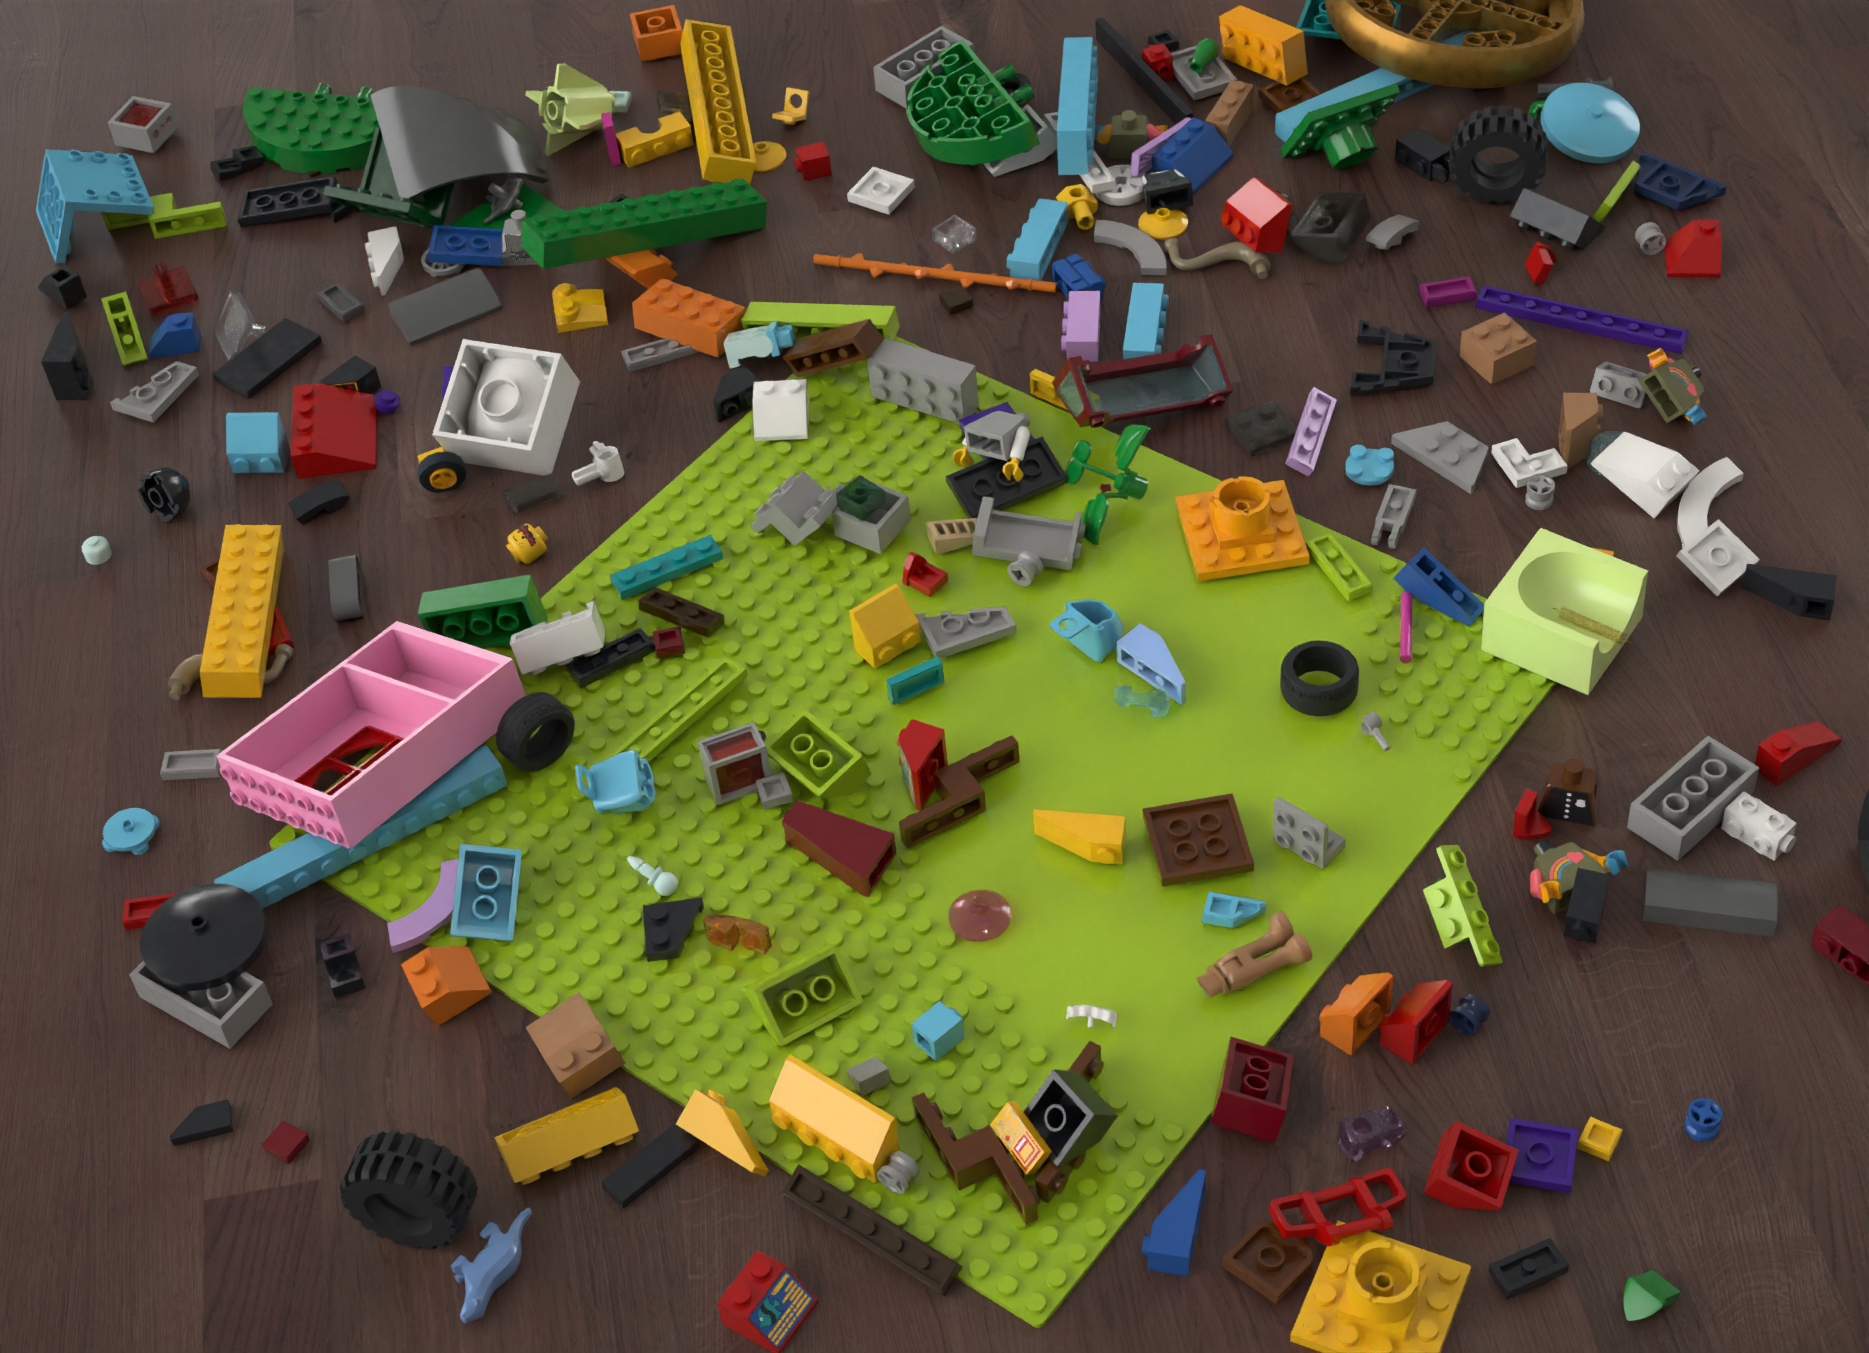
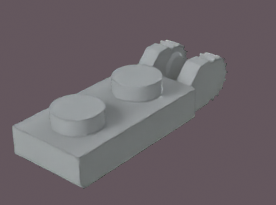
M1389 484L1375 519V527L1371 538L1372 545L1378 546L1381 541L1382 532L1385 530L1391 532L1388 538V547L1391 549L1396 548L1399 536L1403 533L1414 504L1416 489Z

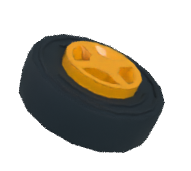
M436 452L428 455L420 462L418 466V479L422 487L430 492L440 493L453 490L462 485L466 479V466L462 458L455 453Z

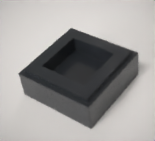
M1169 30L1148 36L1149 45L1153 46L1164 43L1169 51L1179 49V41Z

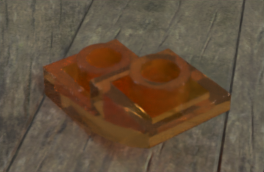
M706 915L703 919L706 937L715 946H723L733 951L740 942L745 948L756 950L764 955L772 947L769 927L761 923L728 915Z

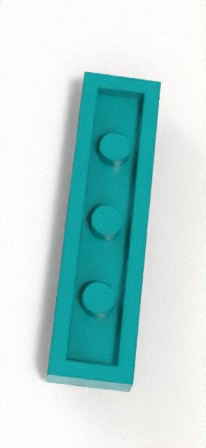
M708 535L610 575V580L623 600L723 559V554L713 537Z

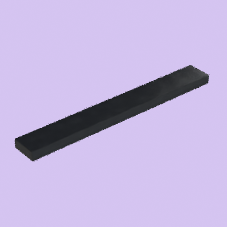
M1103 17L1096 19V40L1175 124L1187 117L1194 118V113L1113 27Z

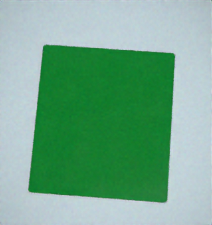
M525 184L522 185L517 199L523 203L519 210L525 211L527 218L537 214L546 215L562 210ZM486 201L449 223V225L455 227L503 229L505 220L511 219V213L516 209L511 207L508 212L499 215L492 222L484 223L483 220L489 217L492 212L490 208L492 203Z

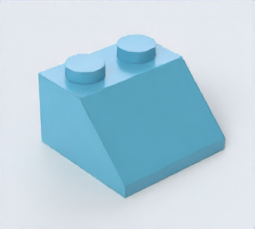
M279 412L227 413L226 450L233 473L285 472L291 449Z

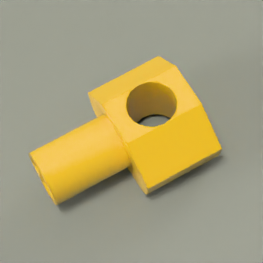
M1082 184L1068 186L1056 196L1057 201L1067 202L1068 219L1075 218L1080 229L1087 230L1094 225L1095 221L1092 214L1097 211L1098 203L1094 193H1091L1088 187Z

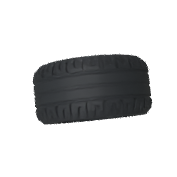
M1310 641L1297 645L1284 657L1280 674L1281 693L1288 705L1298 710V712L1311 716L1334 715L1349 707L1357 696L1359 666L1354 655L1345 647L1329 641ZM1324 671L1336 675L1340 680L1330 685L1317 686L1308 684L1299 679V677L1308 672Z
M535 692L526 695L511 705L501 718L496 733L497 747L506 759L522 771L534 772L544 769L557 761L570 745L575 729L573 714L551 694ZM538 727H540V729L537 731V733H536L533 737H531V735L534 733V731H535Z

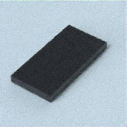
M336 176L245 190L238 217L240 227L333 212L335 201L323 194L325 186L335 187L338 184Z
M284 318L212 373L214 380L247 398H251L318 346L322 340L320 335Z
M1042 436L1028 442L1023 461H1019L1018 465L1023 472V478L1019 482L1015 480L1013 474L1010 480H1008L1003 473V466L1010 462L1011 459L1004 461L993 457L946 476L948 486L968 519L978 518L983 496L994 498L993 510L1002 511L1067 483V475Z

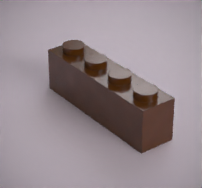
M866 319L799 338L783 358L796 377L799 378L866 360L884 339L872 321Z

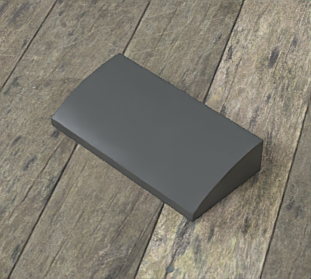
M479 267L388 303L392 320L410 346L502 309L496 293Z
M1646 868L1642 921L1774 937L1777 924L1776 883Z

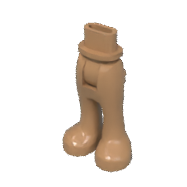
M1278 911L1270 917L1269 931L1263 937L1230 951L1217 960L1214 965L1208 966L1207 973L1197 977V981L1209 998L1219 993L1227 995L1229 990L1244 989L1250 983L1274 970L1290 964H1303L1312 959V951L1308 942L1301 934L1297 933L1294 935L1293 926L1286 914ZM1278 949L1277 951H1275L1274 953L1270 954L1265 958L1255 960L1256 958L1266 953Z

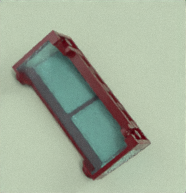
M1212 334L1200 336V343L1198 345L1190 347L1189 343L1184 344L1178 351L1091 365L1089 360L1083 362L1081 356L1070 357L1052 382L1055 392L1080 428L1087 426L1098 428L1109 422L1207 405L1217 407L1224 404L1227 397L1233 391Z

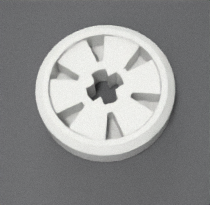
M1131 165L1108 167V171L1115 179V189L1104 191L1103 193H1095L1099 200L1109 205L1126 206L1137 203L1144 198L1142 176L1146 175V173L1135 177L1130 175Z

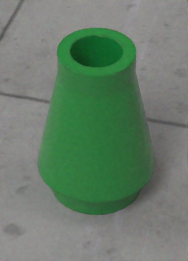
M1206 38L1197 44L1193 59L1189 64L1193 72L1201 73L1207 65L1217 58L1219 46L1214 40Z

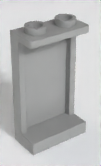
M983 496L973 534L972 555L1017 561V557L1022 551H1030L1039 557L1043 566L1072 570L1074 559L1079 560L1082 543H1078V540H1084L1086 524L1081 523L1082 513L1076 512L1074 522L998 511L993 510L994 498Z

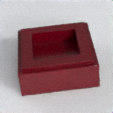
M681 627L652 632L657 658L685 653Z
M282 1121L262 1143L264 1151L290 1164L310 1141L307 1133Z

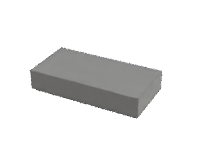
M222 749L165 752L160 771L162 780L220 777L221 766L216 756L222 752Z

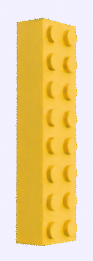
M225 525L200 668L203 697L262 698L274 607L276 605L284 552L281 525Z

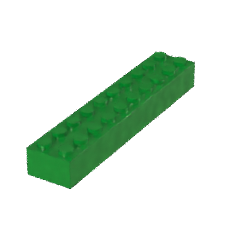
M734 179L731 182L712 183L703 187L694 186L680 191L671 190L664 194H649L636 199L626 198L619 202H604L591 207L581 206L578 209L569 211L559 210L552 214H537L522 219L521 246L544 270L765 228L768 201L744 179Z

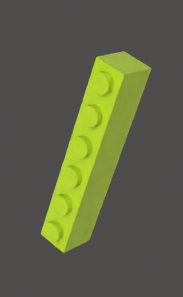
M750 302L741 319L744 330L769 326L771 322L778 321L779 327L792 324L796 340L793 342H796L799 338L866 319L872 321L883 338L894 341L900 327L896 307L878 305Z

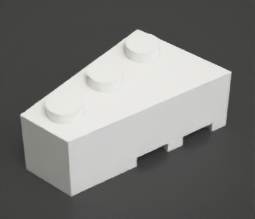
M594 600L586 603L587 609L574 615L567 611L561 614L563 619L548 624L544 621L511 636L510 646L521 674L528 672L531 675L538 674L546 670V666L555 663L558 666L565 665L573 661V657L582 654L586 657L598 653L600 648H603L605 628Z

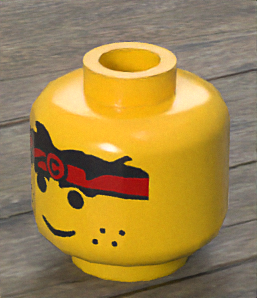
M526 523L509 534V544L506 547L518 563L522 561L525 564H530L546 553L547 546L544 542L548 540V537L540 526L534 529L532 525Z

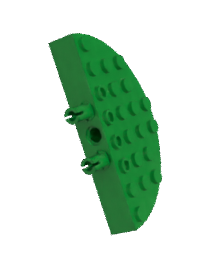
M963 39L938 55V61L941 60L944 71L933 75L929 70L932 66L927 65L923 70V75L913 83L909 91L906 114L911 127L924 151L940 161L974 166L1005 159L1019 153H1026L1040 144L1031 120L1019 107L1026 101L1035 98L1031 87L1026 84L1015 92L1008 94L1002 85L1017 78V73L1011 63L991 74Z
M320 83L314 93L250 87L243 103V116L252 145L257 147L264 156V159L269 163H278L280 168L293 172L308 174L307 171L320 170L321 174L337 173L336 169L350 167V170L353 171L365 168L375 129L380 128L371 94L374 91L370 87L365 88L364 86L360 89L357 97L333 95L331 94L332 88L327 83H324V85Z

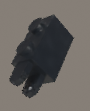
M1418 127L1396 139L1395 160L1429 181L1436 179L1443 183L1448 181L1449 174L1452 176V173L1449 172L1451 147Z

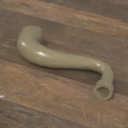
M1169 238L1164 244L1172 264L1180 270H1197L1226 260H1241L1249 265L1251 272L1258 275L1259 279H1265L1268 276L1267 272L1271 269V263L1266 252H1254L1242 241L1224 244L1196 258L1187 260L1180 257V243L1178 239Z
M279 644L275 650L276 658L272 667L265 672L264 684L274 681L281 674L286 661L290 660L293 654V649L286 644ZM203 653L195 654L177 666L168 680V685L171 688L169 693L171 699L179 700L182 693H188L194 682L200 678Z

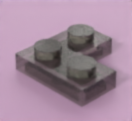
M658 91L656 100L659 111L670 115L681 112L690 124L691 130L695 131L689 94Z

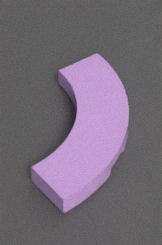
M458 859L441 862V874L437 887L422 906L401 919L387 923L393 953L408 949L429 939L431 933L442 925L446 926L452 920Z

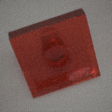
M159 263L162 273H160L156 264L152 267L154 276L136 281L151 316L199 300L184 266L168 270L166 263Z

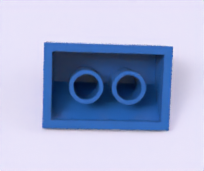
M1191 118L1152 155V172L1177 170L1192 182V193L1194 195L1233 157V151L1212 124Z

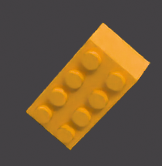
M1241 5L1219 16L1224 59L1284 85H1288L1308 74L1304 33L1302 30Z

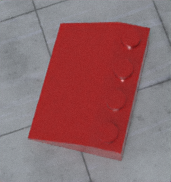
M322 383L294 386L290 457L298 479L376 469L378 410L374 403L375 395Z

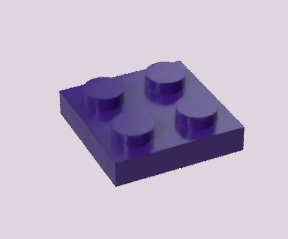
M1510 1118L1506 1144L1519 1151L1509 1183L1571 1193L1578 1129Z

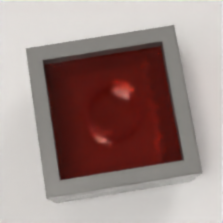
M132 96L107 122L116 146L155 153L179 127L171 103Z
M754 722L698 741L705 781L716 805L757 792L755 780L771 776L767 749Z

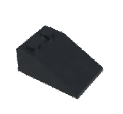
M63 312L41 363L56 400H86L89 391L93 388V377L89 373L84 352L68 312Z

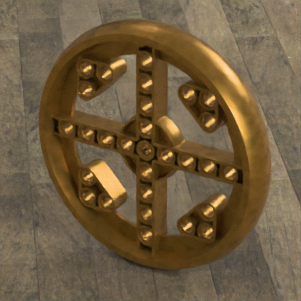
M1324 0L1328 18L1338 36L1348 47L1366 60L1383 69L1410 79L1457 88L1507 87L1542 77L1556 69L1568 58L1579 41L1584 25L1583 0H1512L1517 7L1496 0ZM1390 1L1418 9L1423 18L1409 34L1393 28L1396 10ZM1477 28L1486 31L1464 35L1462 46L1441 43L1451 29L1466 30ZM1515 41L1521 42L1523 44L1515 45Z

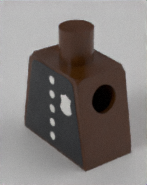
M1569 759L1565 762V765L1559 763L1552 764L1541 791L1537 811L1546 818L1595 827L1600 806L1597 772L1584 768L1583 763L1578 759Z

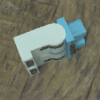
M778 321L771 322L769 326H760L728 333L723 344L729 368L739 367L743 358L750 356L766 357L770 353L772 357L779 356L783 348L794 345L793 341L796 340L792 324L779 327Z

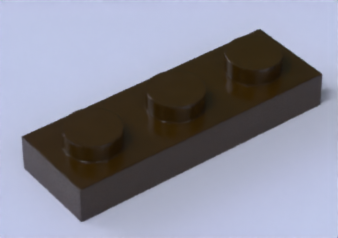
M654 587L638 600L639 610L707 638L724 625L723 614L657 587Z

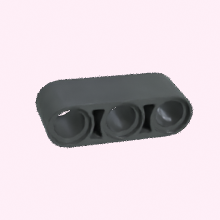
M357 555L329 559L330 602L335 622L363 617L361 570Z

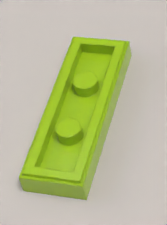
M1632 161L1592 217L1599 223L1603 221L1640 169L1638 163Z
M1331 532L1306 541L1309 554L1348 602L1373 592V583Z

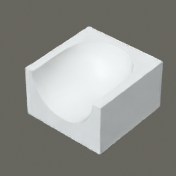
M463 339L432 435L446 452L457 454L464 463L551 477L580 381L559 353Z

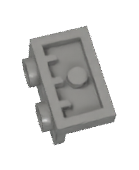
M1606 361L1596 367L1590 393H1597L1598 396L1635 408H1641L1646 392L1638 380L1647 374Z

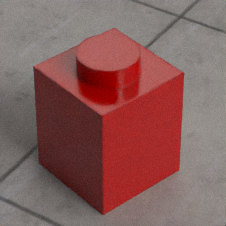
M824 142L796 148L797 158L793 159L796 173L800 172L804 181L832 175L830 156Z

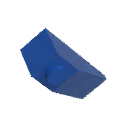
M1425 547L1393 577L1406 592H1410L1413 595L1414 599L1467 626H1470L1484 611V604Z
M1199 1169L1153 1221L1151 1235H1144L1142 1255L1147 1256L1148 1270L1189 1276L1206 1192V1170Z

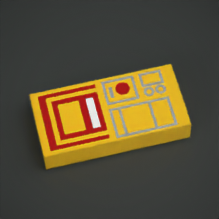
M1016 1101L1007 1102L990 1124L1025 1175H1034L1052 1152Z

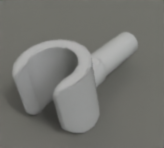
M1370 712L1363 718L1361 731L1366 735L1371 734L1386 752L1391 747L1378 730L1382 726V720L1377 713Z

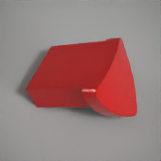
M1537 242L1525 262V267L1530 274L1533 284L1543 285L1553 264L1557 262L1553 250L1541 242Z
M909 552L903 568L902 583L931 597L948 582V573L928 563L919 554Z
M1525 790L1515 810L1513 837L1535 840L1551 835L1549 823L1536 811L1537 792Z

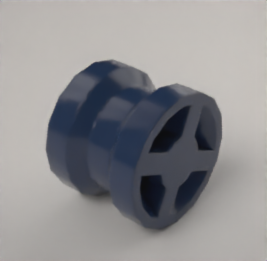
M1465 994L1459 1000V1007H1455L1449 1012L1448 1019L1457 1031L1464 1035L1472 1036L1479 1030V1023H1483L1488 1019L1490 1010L1487 1004L1477 996Z

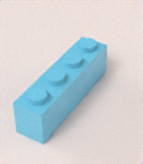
M1039 198L1035 207L1031 208L1029 220L1023 224L1021 236L1015 241L1014 251L1007 258L1006 265L1007 269H1010V277L1042 280L1068 224L1067 202Z
M1133 283L1123 345V360L1162 353V346L1158 344H1163L1164 328L1161 327L1166 326V311L1163 310H1168L1169 295L1164 294V284Z

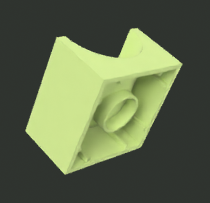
M1540 528L1484 603L1481 650L1589 695L1642 619L1648 570Z

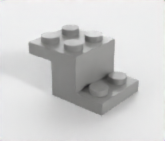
M805 471L801 472L797 477L791 475L781 486L778 485L768 496L770 500L767 503L764 502L755 511L754 515L757 518L750 526L759 533L771 523L795 546L823 524L849 490L841 483L833 490L829 487L824 490Z

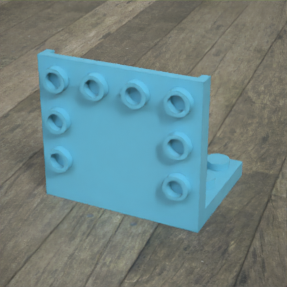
M46 149L36 213L55 263L65 264L66 256L71 252L69 238L75 229L73 220L74 210L152 215L154 206L132 155L125 153L106 154L100 151L92 153L78 150Z

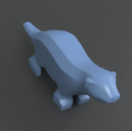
M530 1208L525 1209L518 1215L506 1234L501 1232L497 1224L489 1222L480 1232L481 1237H490L484 1247L485 1249L477 1255L473 1262L460 1255L451 1265L452 1271L456 1273V1281L459 1283L465 1281L466 1294L460 1314L463 1323L468 1324L473 1320L483 1317L494 1291L516 1273L521 1261V1233L523 1226L532 1215Z

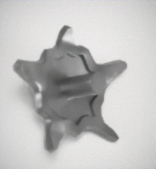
M507 175L506 182L501 187L495 183L490 184L488 191L494 195H486V198L492 203L490 207L492 212L489 217L483 220L484 223L492 222L499 215L508 212L511 207L516 210L521 208L523 203L517 197L523 185L522 179H517L515 175Z

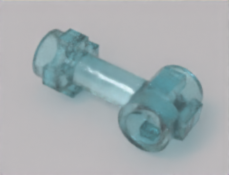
M1127 685L1117 686L1115 689L1113 701L1118 703L1119 706L1128 707L1132 703L1150 707V714L1155 718L1166 716L1170 709V699L1167 698V693L1162 689H1154L1149 695L1133 692L1132 687Z

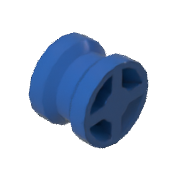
M1700 1098L1692 1101L1688 1107L1685 1121L1687 1134L1691 1138L1702 1142L1714 1139L1719 1133L1723 1113L1721 1107L1711 1099Z

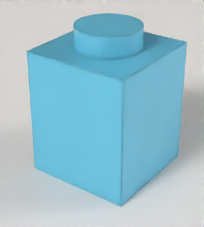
M940 1001L911 1024L914 1043L935 1061L939 1060L964 1039L962 1016L954 1008L949 1009Z

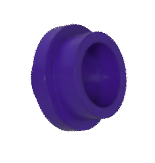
M384 390L375 395L374 403L378 411L390 414L395 412L400 406V397L393 391Z

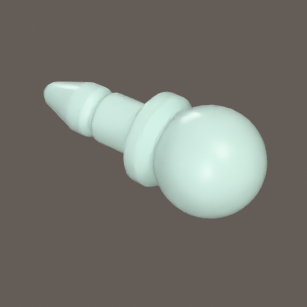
M627 857V861L633 869L649 878L647 884L649 886L654 885L658 894L670 896L676 892L678 879L673 873L663 872V868L660 866L655 870L640 858Z

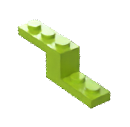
M173 193L150 196L154 206L152 215L101 212L107 230L150 223L155 239L227 226L221 201L178 209Z

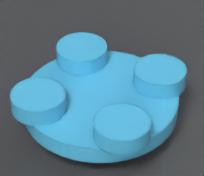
M1362 445L1352 446L1350 448V456L1346 460V475L1354 482L1362 485L1372 486L1386 482L1394 472L1393 450L1390 448H1381L1379 450L1366 449Z
M128 808L119 811L110 817L104 825L102 845L108 852L132 851L135 855L144 854L149 849L148 842L160 826L157 816L141 808Z

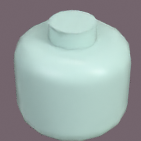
M92 536L85 540L82 545L83 555L90 564H102L110 559L112 555L109 542L102 536Z

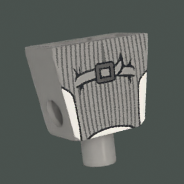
M523 210L513 211L511 219L505 220L502 233L503 266L538 265L521 246L522 219L527 218Z

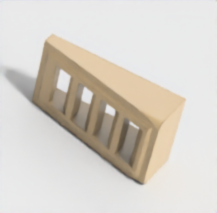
M977 518L941 520L926 523L927 536L936 555L972 545L974 532L971 529L975 528Z

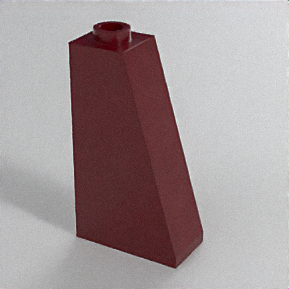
M798 800L791 810L786 811L782 819L785 838L789 844L865 897H869L897 854L893 833Z

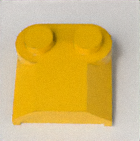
M561 283L553 289L552 296L558 333L608 325L603 289L577 290L576 286L569 283Z

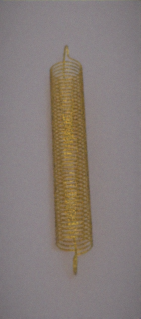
M1562 607V613L1559 612L1563 617L1562 619L1570 620L1571 623H1573L1572 620H1575L1582 625V628L1596 634L1603 633L1602 627L1606 630V625L1602 626V623L1595 620L1591 621L1586 616H1584L1586 622H1583L1577 617L1575 619L1573 615L1571 617L1569 613L1567 615L1564 611L1565 607ZM1611 628V629H1610L1611 632H1612L1613 634H1614V632H1615V634L1617 635V633H1616L1617 630H1616V629L1613 630V628ZM1621 632L1624 640H1626L1624 636L1627 638V634ZM1616 637L1615 642H1618L1620 644L1621 642Z

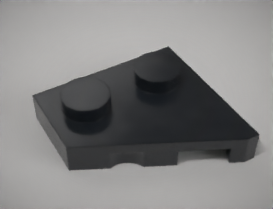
M702 897L643 905L645 948L648 962L679 958L685 947V940L690 937L694 929L693 922L698 912L702 913L704 909Z

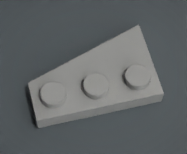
M176 361L153 375L151 382L141 388L135 386L129 390L130 395L122 400L116 398L110 404L115 411L154 423L199 376L197 367Z
M1005 606L971 609L968 614L952 615L951 611L941 612V616L925 617V613L915 614L919 621L921 633L934 656H938L939 659L1017 633L1016 624Z

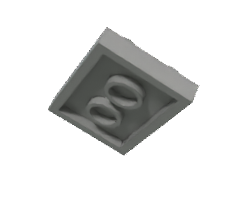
M1197 46L1171 53L1173 55V75L1193 100L1223 93L1231 80L1237 81L1218 56L1201 73L1193 72L1189 64L1193 59Z

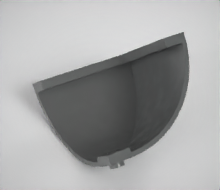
M392 86L371 94L399 197L411 199L415 204L421 205L424 203L422 194L457 181L482 176L519 175L526 176L528 180L543 184L551 180L548 165L536 137L522 120L506 110L418 86Z

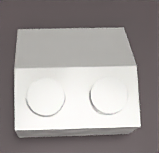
M807 379L754 382L752 401L755 441L808 439L810 401Z

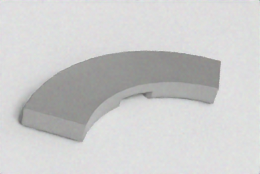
M1096 220L1094 242L1110 244L1122 249L1127 248L1132 251L1140 265L1141 275H1167L1165 255L1159 244L1152 237L1127 224Z

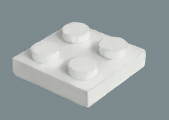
M872 167L847 193L849 202L889 215L915 188L914 179Z
M1719 519L1677 554V557L1717 597L1745 574L1747 564L1756 565L1760 560Z

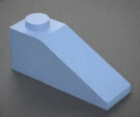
M1140 623L1117 641L1118 663L1179 704L1183 705L1186 702L1185 680L1163 638L1156 631L1150 630Z

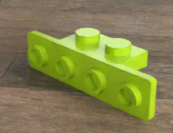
M1441 845L1436 848L1446 878L1423 889L1444 949L1453 948L1470 940L1481 967L1497 966L1503 962L1500 948L1489 926L1488 915L1483 910L1478 897L1477 886L1472 880L1466 865V857L1459 845Z

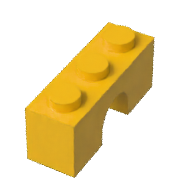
M681 112L659 118L660 130L657 132L646 134L640 132L637 127H633L615 134L619 155L628 168L694 145L691 126Z

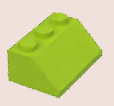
M805 708L765 744L767 755L820 799L850 795L872 775L863 755Z
M824 944L744 987L756 1015L779 1047L786 1045L864 1002L844 958L835 944Z

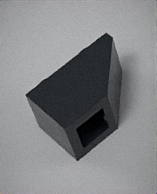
M66 265L44 277L38 286L39 291L67 310L87 298L79 274Z
M745 365L723 375L713 400L716 420L719 423L753 407L754 382L761 381Z

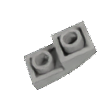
M1400 214L1392 216L1371 230L1366 236V241L1374 243L1376 248L1390 249V246L1401 244L1402 236L1418 231L1419 221Z

